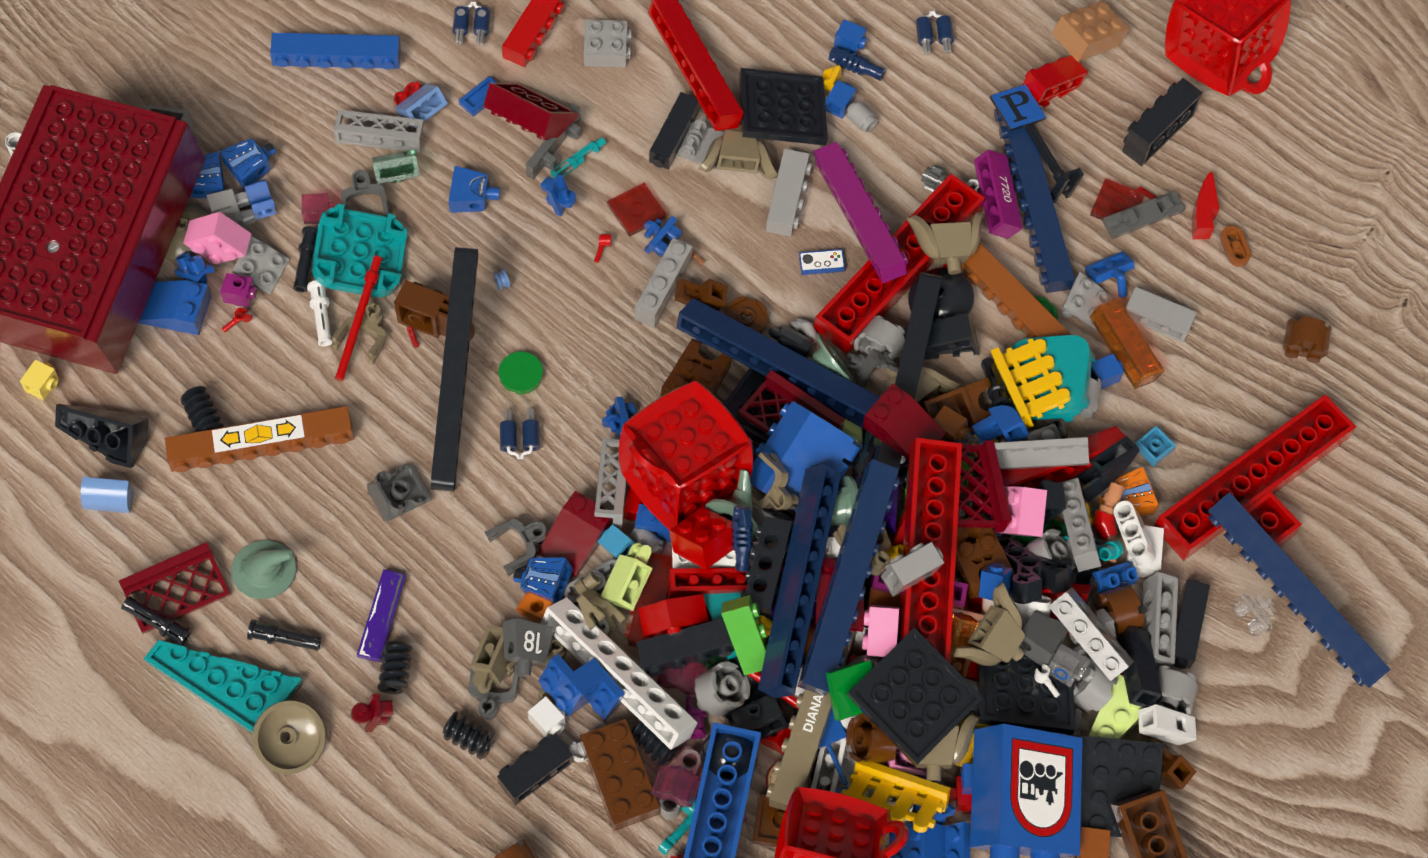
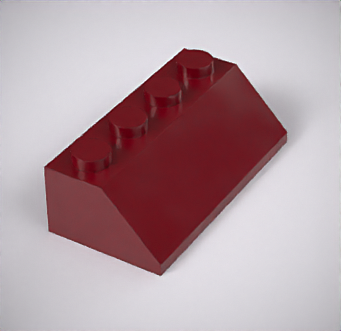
M489 83L483 106L490 110L492 115L504 117L506 122L520 125L523 131L534 132L537 134L536 137L542 140L559 138L579 115V113L519 83Z

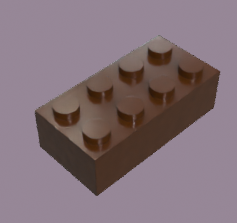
M626 719L581 734L580 744L613 832L659 815L660 806Z
M1153 789L1111 804L1129 858H1187L1164 790Z

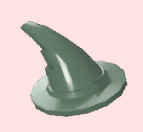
M817 333L815 336L820 344V349L815 351L813 356L807 357V359L855 383L856 379L852 371L846 367L845 361L824 335Z
M741 469L737 490L734 491L731 499H713L708 501L705 508L732 521L735 506L743 505L749 507L753 524L752 542H758V525L752 518L753 505L749 472Z
M843 476L839 482L830 525L836 526V529L842 524H845L847 528L858 492L856 482L851 476Z
M269 540L253 542L243 547L234 557L231 566L232 581L237 589L250 598L260 600L274 598L284 593L293 583L297 572L293 551L278 542Z

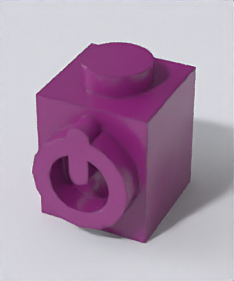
M226 273L220 290L223 303L249 307L251 300H255L257 294V287L254 286L253 279L251 277Z

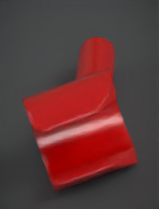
M601 234L599 236V246L594 259L595 263H599L604 247H611V234Z
M238 308L235 311L233 320L221 329L226 332L240 321L248 323L251 321L252 315L245 314L248 309Z

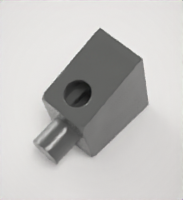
M1035 612L1027 622L1022 620L1021 630L1024 632L1025 638L1020 647L1024 650V654L1037 664L1048 666L1062 645L1068 630L1061 621Z

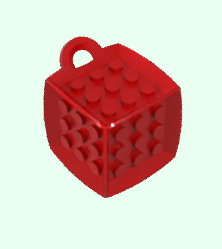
M1174 0L1165 31V56L1192 78L1226 96H1231L1241 89L1251 95L1263 93L1269 87L1272 79L1270 63L1279 52L1287 31L1291 0ZM1259 66L1261 69V79L1257 83H1251L1247 77Z
M698 381L687 383L658 398L625 422L621 430L618 449L621 473L642 503L669 530L702 506L705 507L708 501L713 499H731L734 491L737 490L741 469L748 471L749 477H751L753 467L752 441L728 409Z
M796 787L783 816L774 858H890L905 845L909 837V830L902 821H892L889 810L872 803L831 791ZM886 833H895L896 838L894 842L883 849Z

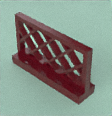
M772 370L766 376L763 384L738 412V415L765 433H768L770 429L766 425V420L778 419L780 421L783 417L780 415L779 404H791L792 401L843 431L845 422L843 417ZM767 389L774 394L775 399L762 400L761 394ZM776 405L777 413L765 414L763 406ZM760 406L761 415L753 416L747 412L750 407Z
M985 440L983 445L962 444L961 459L971 466V469L966 472L961 468L960 475L963 478L960 480V491L967 498L964 502L959 499L957 527L994 528L995 532H1004L1012 519L994 441ZM967 452H977L978 461L974 462L965 454ZM973 470L982 475L983 480L981 482L970 475ZM965 479L976 487L972 492L961 484ZM978 489L986 495V502H983L974 495ZM969 499L980 507L977 512L966 505ZM962 509L972 518L970 520H960L959 511ZM985 510L991 515L992 520H985L979 513Z
M207 542L119 580L126 598L138 591L148 593L143 604L147 606L151 595L162 598L163 601L159 611L152 610L165 618L173 617L175 620L231 595ZM210 560L213 568L209 576L197 572L201 563ZM185 571L192 574L187 586L175 582L178 573ZM214 572L216 573L218 579L213 578ZM195 575L208 579L203 591L191 587ZM164 581L170 584L165 595L153 591L156 583ZM211 581L221 584L223 592L217 595L206 593ZM173 585L186 589L181 601L169 597ZM189 591L201 594L198 603L194 605L185 603ZM167 600L179 604L176 613L169 615L162 612ZM135 617L142 634L156 629L151 625L144 627L143 622Z

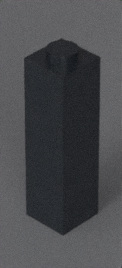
M680 92L649 151V163L658 168L670 169L692 121H695L699 113L700 103L697 98Z
M1187 579L1182 588L1176 619L1175 664H1173L1176 668L1190 669L1195 662L1210 589L1209 584Z
M1128 625L1126 630L1117 638V642L1134 661L1123 671L1129 704L1146 708L1153 706L1162 696L1148 630Z

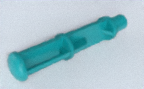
M602 137L596 141H591L551 170V177L555 179L558 174H562L572 166L573 169L563 175L566 176L584 163L583 158L592 151L598 153L600 148L606 144V141ZM567 161L569 162L567 165H565L564 167H562V168H561L560 170H558L557 172L555 171L558 167H560L561 165H563L565 162H567Z

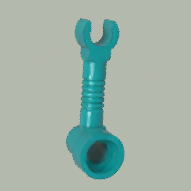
M1068 534L1063 536V539L1069 540ZM1116 539L1110 540L1103 545L1096 544L1098 555L1103 561L1117 559L1124 553L1123 544Z
M695 795L681 808L687 815L686 819L660 844L658 850L663 855H666L683 834L690 829L697 799Z

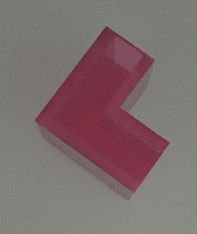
M692 662L682 669L675 670L670 668L664 670V673L659 675L657 683L666 689L677 688L686 695L696 694L695 679L704 673L705 667L700 663Z
M661 766L651 794L660 800H672L681 807H692L701 778L683 766Z

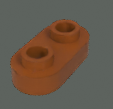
M1236 226L1225 227L1220 236V241L1229 262L1236 267L1245 266L1251 257V251L1242 230Z

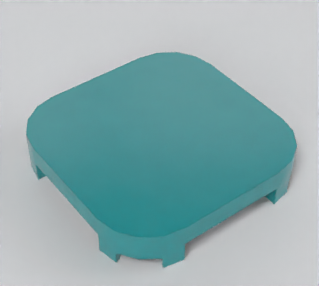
M336 204V207L323 212L317 228L312 261V274L316 281L329 289L362 295L366 272L370 270L373 257L379 256L382 258L378 271L379 278L377 284L373 287L371 297L391 295L397 289L402 276L407 228L404 229L403 225L395 219L396 216L388 213L387 217L348 210L344 209L345 204Z
M1080 336L1033 338L1034 341L1043 339L1047 345V350L1040 354L1041 357L1050 355L1054 359L1055 366L1048 371L1049 374L1059 372L1062 375L1063 382L1056 389H1068L1071 399L1064 404V408H1053L1042 413L1043 417L1037 418V416H1034L1031 420L1063 418L1065 423L1074 421L1073 417L1078 415L1084 408L1087 409L1090 403L1087 393L1092 362H1096L1095 354L1087 341ZM1032 338L1018 341L1011 347L1012 350L1028 344L1027 340ZM1033 357L1031 359L1019 363V365L1022 366L1036 359L1035 357ZM1012 366V367H1009L1008 369H1009V371H1010V370H1013V369H1015V368H1014V366ZM1043 373L1027 379V382L1029 383L1043 377ZM1021 382L1016 384L1017 387L1022 385ZM1048 390L1034 397L1035 399H1038L1040 397L1048 395L1051 393V390ZM1008 393V394H1007V397L1010 398V400H1011V402H1012V399H1011V397H1010V395H1009V393ZM1029 399L1024 400L1025 404L1030 402Z

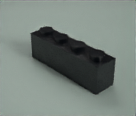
M723 618L681 629V632L669 635L667 633L636 642L641 669L651 676L663 674L664 670L670 668L675 670L685 668L687 664L692 662L705 663L714 656H730L735 651Z

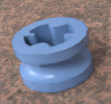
M501 269L500 273L493 272V277L499 291L503 290V287H510V282L504 269Z

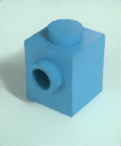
M613 524L603 532L598 540V543L616 559H618L619 555L627 556L631 546L634 544L627 535Z

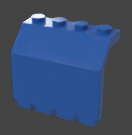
M796 402L786 403L780 412V415L783 417L778 424L773 423L767 433L770 435L766 444L761 442L755 454L759 455L760 452L767 453L768 455L776 453L788 472V481L785 489L790 494H796L799 498L805 469L825 464L840 472L841 480L849 468L848 465L842 462L843 458L852 462L860 448L853 444L855 439ZM757 456L753 463L750 482L753 486L767 494L774 483L775 471Z

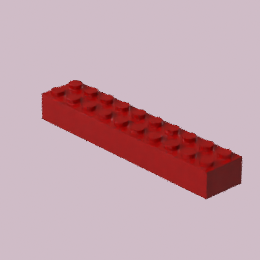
M950 174L910 217L914 215L919 216L929 226L939 223L970 222L977 212L980 213L982 211L985 197L953 174ZM907 220L891 236L896 237L899 251L904 252L907 257V274L882 284L871 262L868 260L815 316V330L824 335L847 355L855 348L854 341L869 322L875 316L884 317L911 288L912 284L920 276V272H925L934 263L933 258L927 256L921 249Z
M1325 394L1162 513L1154 527L1164 528L1163 539L1185 561L1225 531L1221 526L1216 528L1207 518L1210 516L1208 510L1230 492L1246 510L1269 491L1273 494L1278 492L1348 440L1356 426Z
M915 438L909 450L903 556L905 557L906 554L911 552L910 550L920 543H923L925 546L932 542L934 547H938L942 552L944 564L933 575L900 593L897 644L915 628L950 663L962 443Z

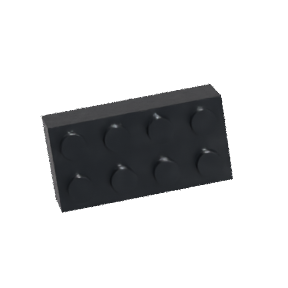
M1184 78L1178 83L1174 82L1164 96L1160 95L1156 99L1151 109L1147 108L1138 121L1134 120L1127 129L1129 133L1123 140L1125 144L1122 152L1142 167L1194 116L1203 92Z

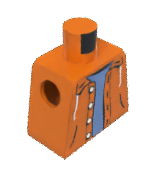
M1143 467L1119 477L1114 482L1125 487L1120 502L1129 501L1132 503L1140 516L1153 515L1159 504ZM1100 496V497H1099V501H1100V504L1103 505V504H1104V501L1102 500V499H1103V496Z

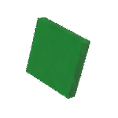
M866 659L826 672L835 720L840 721L863 713L846 694L872 670L871 660Z

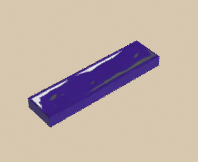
M383 569L357 652V658L381 662V657L383 656L382 648L385 646L384 643L387 642L406 581V574Z

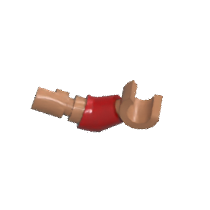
M1111 482L1108 493H1105L1102 499L1104 504H1100L1099 509L1095 510L1093 526L1100 538L1106 540V543L1116 539L1126 548L1124 540L1116 537L1118 531L1115 524L1116 518L1114 517V507L1120 502L1125 487ZM1117 559L1108 560L1113 564H1117Z

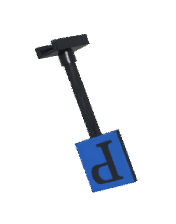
M1021 85L991 95L990 100L1009 131L1024 127L1053 173V178L1056 181L1051 191L1053 203H1056L1061 194L1066 199L1070 198L1084 174L1080 168L1068 172L1061 170L1034 126V123L1045 120L1046 116L1027 85Z

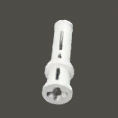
M312 281L307 285V289L311 294L309 303L315 314L318 345L326 347L332 344L327 311L330 304L329 299L326 297L327 287L322 286L317 281Z

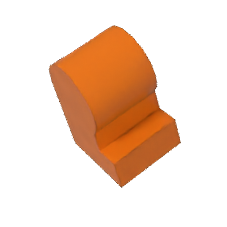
M527 592L516 607V611L523 617L541 624L547 607L553 605V602Z

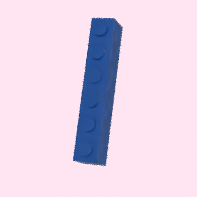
M272 33L270 56L273 66H299L302 68L341 67L344 69L384 68L387 70L399 69L401 46L399 36Z

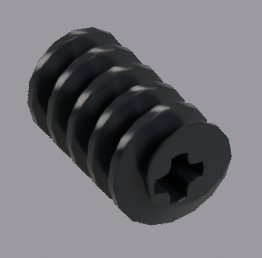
M204 386L190 388L180 399L195 432L224 427V424L219 422L221 420L220 416L216 414L217 409L213 407V401L209 400L210 394L205 392L206 387Z
M389 641L384 643L385 646L382 648L380 682L377 687L383 693L398 695L403 693L401 688L408 687V682L402 681V679H408L410 675L403 670H409L411 666L404 661L412 659V656L406 654V652L413 651V647L402 642Z
M455 711L444 726V739L446 741L452 739L453 745L457 746L460 744L462 750L468 749L471 755L477 753V758L482 760L492 749L497 735L491 739V730L489 729L482 734V725L474 729V720L465 724L466 716L464 715L458 720V711Z
M641 720L631 731L634 741L639 740L638 746L640 748L645 747L644 752L652 754L651 759L653 761L659 760L658 766L660 768L669 765L682 750V748L678 750L675 748L669 749Z

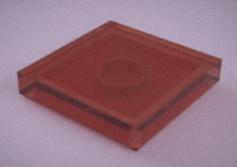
M1105 178L1090 216L1103 220L1107 216L1142 203L1145 193Z
M645 183L607 201V206L629 237L644 230L646 221L654 222L656 219L662 221L666 218L665 211Z

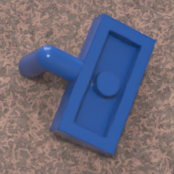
M1122 251L1085 266V272L1096 284L1112 277L1116 278L1118 296L1124 298L1127 296L1126 277L1123 273L1135 267L1134 261Z

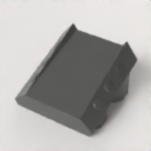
M412 464L398 466L396 471L392 473L386 471L379 472L374 481L367 484L368 495L371 496L381 513L383 521L392 520L431 501V496Z

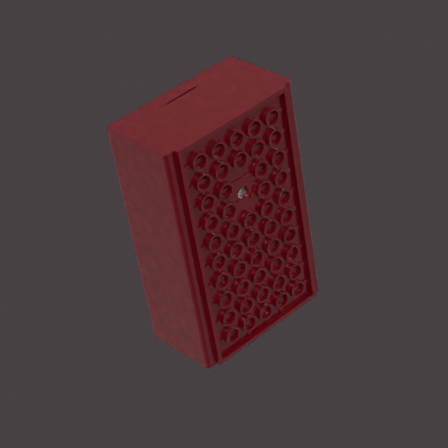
M54 85L42 86L0 181L1 343L118 374L205 162V157L186 122L177 120L176 117Z

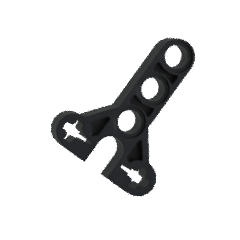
M997 537L1015 574L1012 577V600L1014 602L1028 604L1042 599V587L1049 589L1054 594L1069 590L1072 587L1071 562L1034 557L1011 539Z

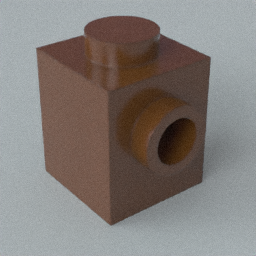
M945 405L934 418V421L946 432L943 438L949 442L957 443L959 439L962 441L969 431L967 419Z

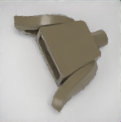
M742 125L732 130H726L724 136L714 139L709 146L704 161L699 167V170L704 172L712 171L715 166L716 169L747 173H757L758 170L766 179L778 177L767 148L756 138L742 137Z
M977 212L970 222L931 224L930 226L916 215L907 218V221L912 227L923 252L930 258H933L935 264H947L948 274L954 275L961 273L960 263H964L970 256L974 255L978 248L984 214Z
M922 366L915 401L918 404L923 403L929 398L936 397L939 392L946 394L961 388L962 385L932 368ZM887 368L885 373L891 378L888 382L889 388L892 383L895 384L897 372Z
M1000 583L994 589V606H990L967 642L969 645L958 646L954 657L966 658L984 666L997 665L1000 661L1007 663L1011 658L1014 661H1018L1023 657L1024 650L1020 647L1025 638V634L1021 630L1022 618L1004 583Z
M973 714L968 716L960 729L959 726H955L916 765V768H927L926 780L941 782V769H951L953 764L959 763L965 757L975 725L980 717Z

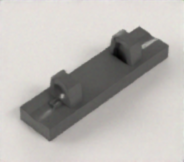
M573 104L570 109L579 113L578 118L559 138L545 140L526 164V175L534 180L543 167L553 170L557 166V158L553 154L567 136L575 140L579 138L581 127L577 124L581 120V107Z
M1176 191L1107 216L1102 222L1111 239H1115L1180 214L1185 208Z

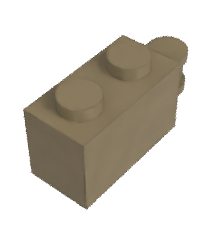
M487 626L470 665L475 672L472 682L482 694L489 692L493 683L501 684L507 670L506 666L510 663V661L504 658L502 627Z

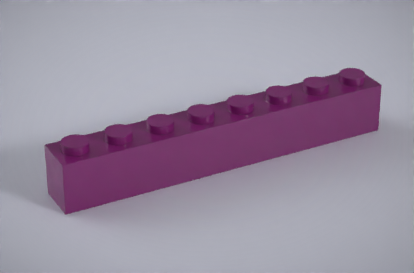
M834 142L814 150L817 168L882 284L907 274V257L904 252L899 251L896 237H891L889 225L886 221H882L880 209L878 206L874 207L870 192L864 190L865 185L862 178L856 176L857 171L854 164L848 162L849 158L845 148L841 149L838 142Z

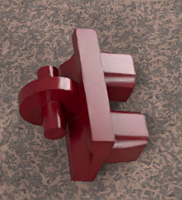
M372 694L367 704L357 703L351 710V717L356 723H367L365 732H372L376 725H386L388 717L393 715L392 700H380L379 694Z

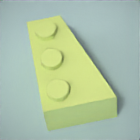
M1119 674L1117 676L1118 683L1117 685L1113 684L1110 690L1113 696L1098 711L1088 736L1123 739L1139 722L1138 710L1143 709V707L1129 704L1125 680L1122 675Z

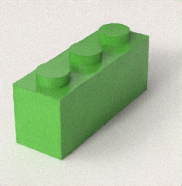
M750 595L723 602L721 614L743 674L748 675L762 671L768 644L766 640L768 633L765 624H760L758 604L752 602Z

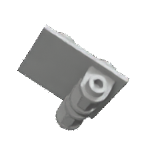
M699 117L695 122L692 121L677 156L702 164L713 140L724 136L725 132L715 131L714 128L708 127L706 119Z
M251 236L246 256L238 259L231 272L236 275L251 277L254 286L270 295L290 258Z
M1079 272L1061 309L1062 315L1066 318L1074 315L1097 331L1113 296Z

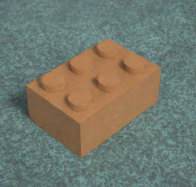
M1100 1L1061 16L1051 34L1077 62L1120 46L1130 28L1108 4Z

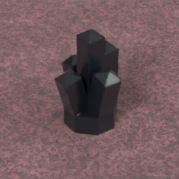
M786 325L780 326L779 329L772 327L768 330L769 336L776 339L779 344L803 357H806L814 342Z

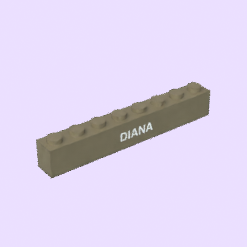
M849 631L852 632V636L848 646H844L842 654L845 655L842 667L847 664L856 631ZM805 689L804 694H799L796 707L799 710L797 716L792 715L789 729L792 732L790 738L785 737L781 749V752H784L782 761H777L774 769V774L777 775L775 783H770L766 797L769 798V806L786 811L794 789L796 787H807L832 710L830 693L822 696Z

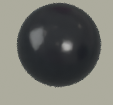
M716 733L709 770L717 775L721 766L731 765L737 771V778L746 774L749 769L754 742L737 735ZM710 734L704 740L701 747L700 760L702 767H704ZM735 741L742 748L741 758L736 763H728L722 756L723 746L727 742ZM728 746L725 749V754L730 758H735L738 756L739 750L735 746ZM757 753V757H756V762H755L754 770H755V768H756V766H757V762H758V753ZM728 771L723 772L720 776L726 779H733V775Z

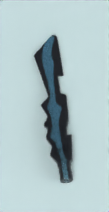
M863 428L862 449L857 453V459L853 462L854 466L851 469L853 472L851 477L855 480L858 489L866 464L874 458L876 447L873 444L874 439L877 437Z

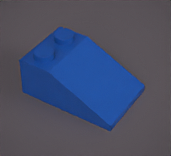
M188 280L155 282L139 324L199 335L212 298L208 284Z

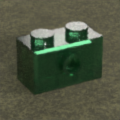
M414 150L372 157L377 184L391 181L392 183H398L407 178L420 176Z

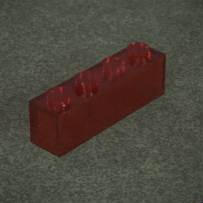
M651 552L646 565L650 566L652 571L634 610H630L629 615L633 616L632 623H627L625 637H628V646L637 647L636 642L653 637V635H643L638 608L668 598L667 578L669 570L673 569L672 556Z

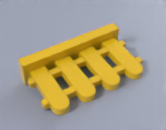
M1033 338L1027 340L1028 344L1014 350L1010 347L1006 349L1007 353L1004 354L1001 353L999 347L990 350L1001 378L1026 429L1034 426L1031 420L1032 417L1037 416V418L1043 417L1042 413L1056 407L1062 409L1065 407L1064 404L1071 399L1068 389H1056L1063 382L1062 375L1059 372H1052L1050 374L1048 372L1055 366L1053 357L1050 355L1041 357L1040 355L1047 350L1046 342L1043 339L1035 341ZM1033 357H1035L1036 359L1022 366L1019 365V363L1031 359ZM1014 366L1015 369L1009 371L1008 368ZM1043 373V377L1029 383L1027 382V379ZM1021 382L1022 385L1017 387L1016 384ZM1048 390H1051V393L1048 395H1045L1038 399H1035L1034 397ZM1029 399L1030 402L1025 404L1024 400Z
M856 761L854 774L850 776L849 780L852 784L848 790L843 789L841 794L889 810L892 821L899 820L904 822L905 819L912 821L913 829L916 832L923 833L928 828H934L936 820L933 818L937 812L942 813L946 811L951 788L875 762ZM868 788L874 790L871 798L863 796ZM890 796L898 798L894 806L887 804ZM913 804L921 806L917 814L910 812Z

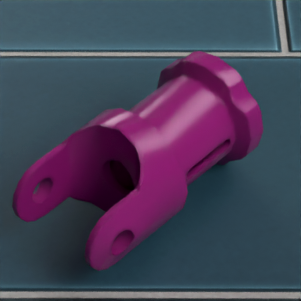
M688 695L685 711L697 722L690 739H703L706 737L704 719L706 718L707 711L703 712L701 709L690 706V695Z

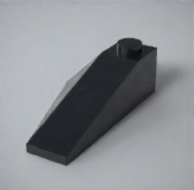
M64 404L56 405L55 427L75 440L80 439L89 445V449L93 452H100L106 456L105 459L110 463L127 468L134 467L148 440L149 418L124 412Z

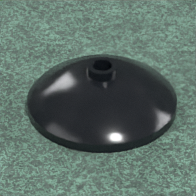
M934 268L924 272L942 276L940 290L944 292L938 295L933 319H944L952 317L957 313L970 314L974 305V292L970 281L962 273L950 275L948 274V268ZM919 277L909 290L908 303L910 311H912Z

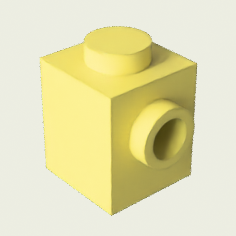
M34 360L20 382L26 392L45 400L50 391L57 387L59 378L53 365L48 362L41 363Z

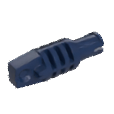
M833 47L829 53V61L843 69L847 68V71L852 70V73H857L860 76L865 74L879 81L884 77L886 68L870 63L866 57L862 58L861 55L857 56L856 53L852 54L849 50H842Z
M739 505L733 509L731 524L733 529L732 548L736 554L735 570L747 572V569L751 568L750 551L753 548V524L750 508Z

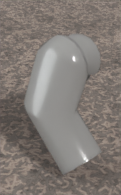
M797 318L796 321L791 322V329L797 332L801 331L805 333L806 337L813 340V343L817 342L815 336L817 332L811 322L802 318Z

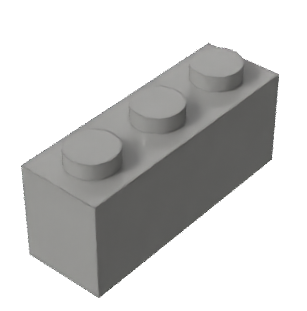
M1135 287L1122 318L1184 343L1197 312L1187 306L1171 302L1168 298L1152 294L1146 289Z

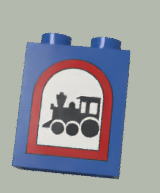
M1008 724L975 729L970 847L990 850V858H1020V855L1030 856V858L1080 856L1082 738Z

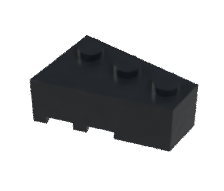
M957 313L952 317L933 319L924 360L939 359V354L952 353L953 357H960V353L973 352V356L980 355L976 331L968 313ZM908 327L903 328L905 331L904 338L906 337Z

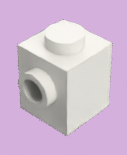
M544 697L528 711L529 721L544 737H551L555 733L559 735L564 730L565 712L560 710L557 704L553 705L547 697Z

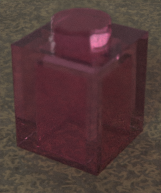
M328 193L302 194V217L304 224H319L322 213L334 207V202L329 201Z

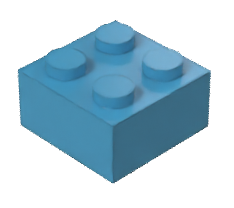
M1157 426L1136 442L1140 450L1139 454L1152 467H1155L1165 459L1176 447Z

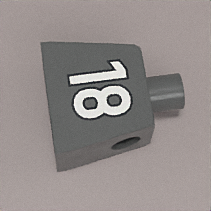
M519 618L503 621L504 658L507 661L518 663L517 676L531 677L532 666L546 662L554 627Z

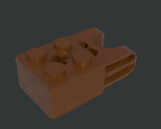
M405 280L394 301L398 323L407 327L411 326L415 330L439 338L440 335L446 336L449 297L439 290H431L418 282L412 283ZM473 323L471 325L470 341L473 339L475 335V328Z
M692 338L663 384L660 397L692 381H698L715 396L731 367L732 358L722 353L714 360L705 359L699 354V347L702 342Z
M984 378L919 405L933 420L944 405L967 419L968 433L974 431L972 428L974 424L991 416L990 412L981 409L978 403L979 395L984 390L990 388L991 383L989 378Z
M984 512L979 514L982 518L988 520ZM970 516L961 520H970L972 517ZM957 527L955 575L957 578L959 577L961 583L968 584L967 595L970 599L979 597V578H981V571L992 563H1001L1004 567L1010 569L1012 567L992 528Z

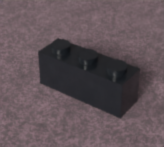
M556 733L551 737L546 736L539 741L535 749L522 753L518 761L512 766L508 764L503 767L497 776L498 784L516 806L574 763L573 754Z

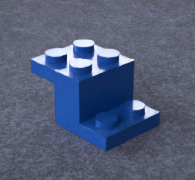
M557 654L550 659L538 680L542 689L550 694L556 701L558 708L564 711L568 717L590 703L594 712L600 715L603 720H606L613 714L625 695L595 658L573 672L561 656Z
M959 822L948 826L935 823L933 829L928 828L923 833L916 832L913 829V823L907 824L906 827L909 830L907 842L896 854L890 857L970 858V823ZM890 832V844H892L896 835Z

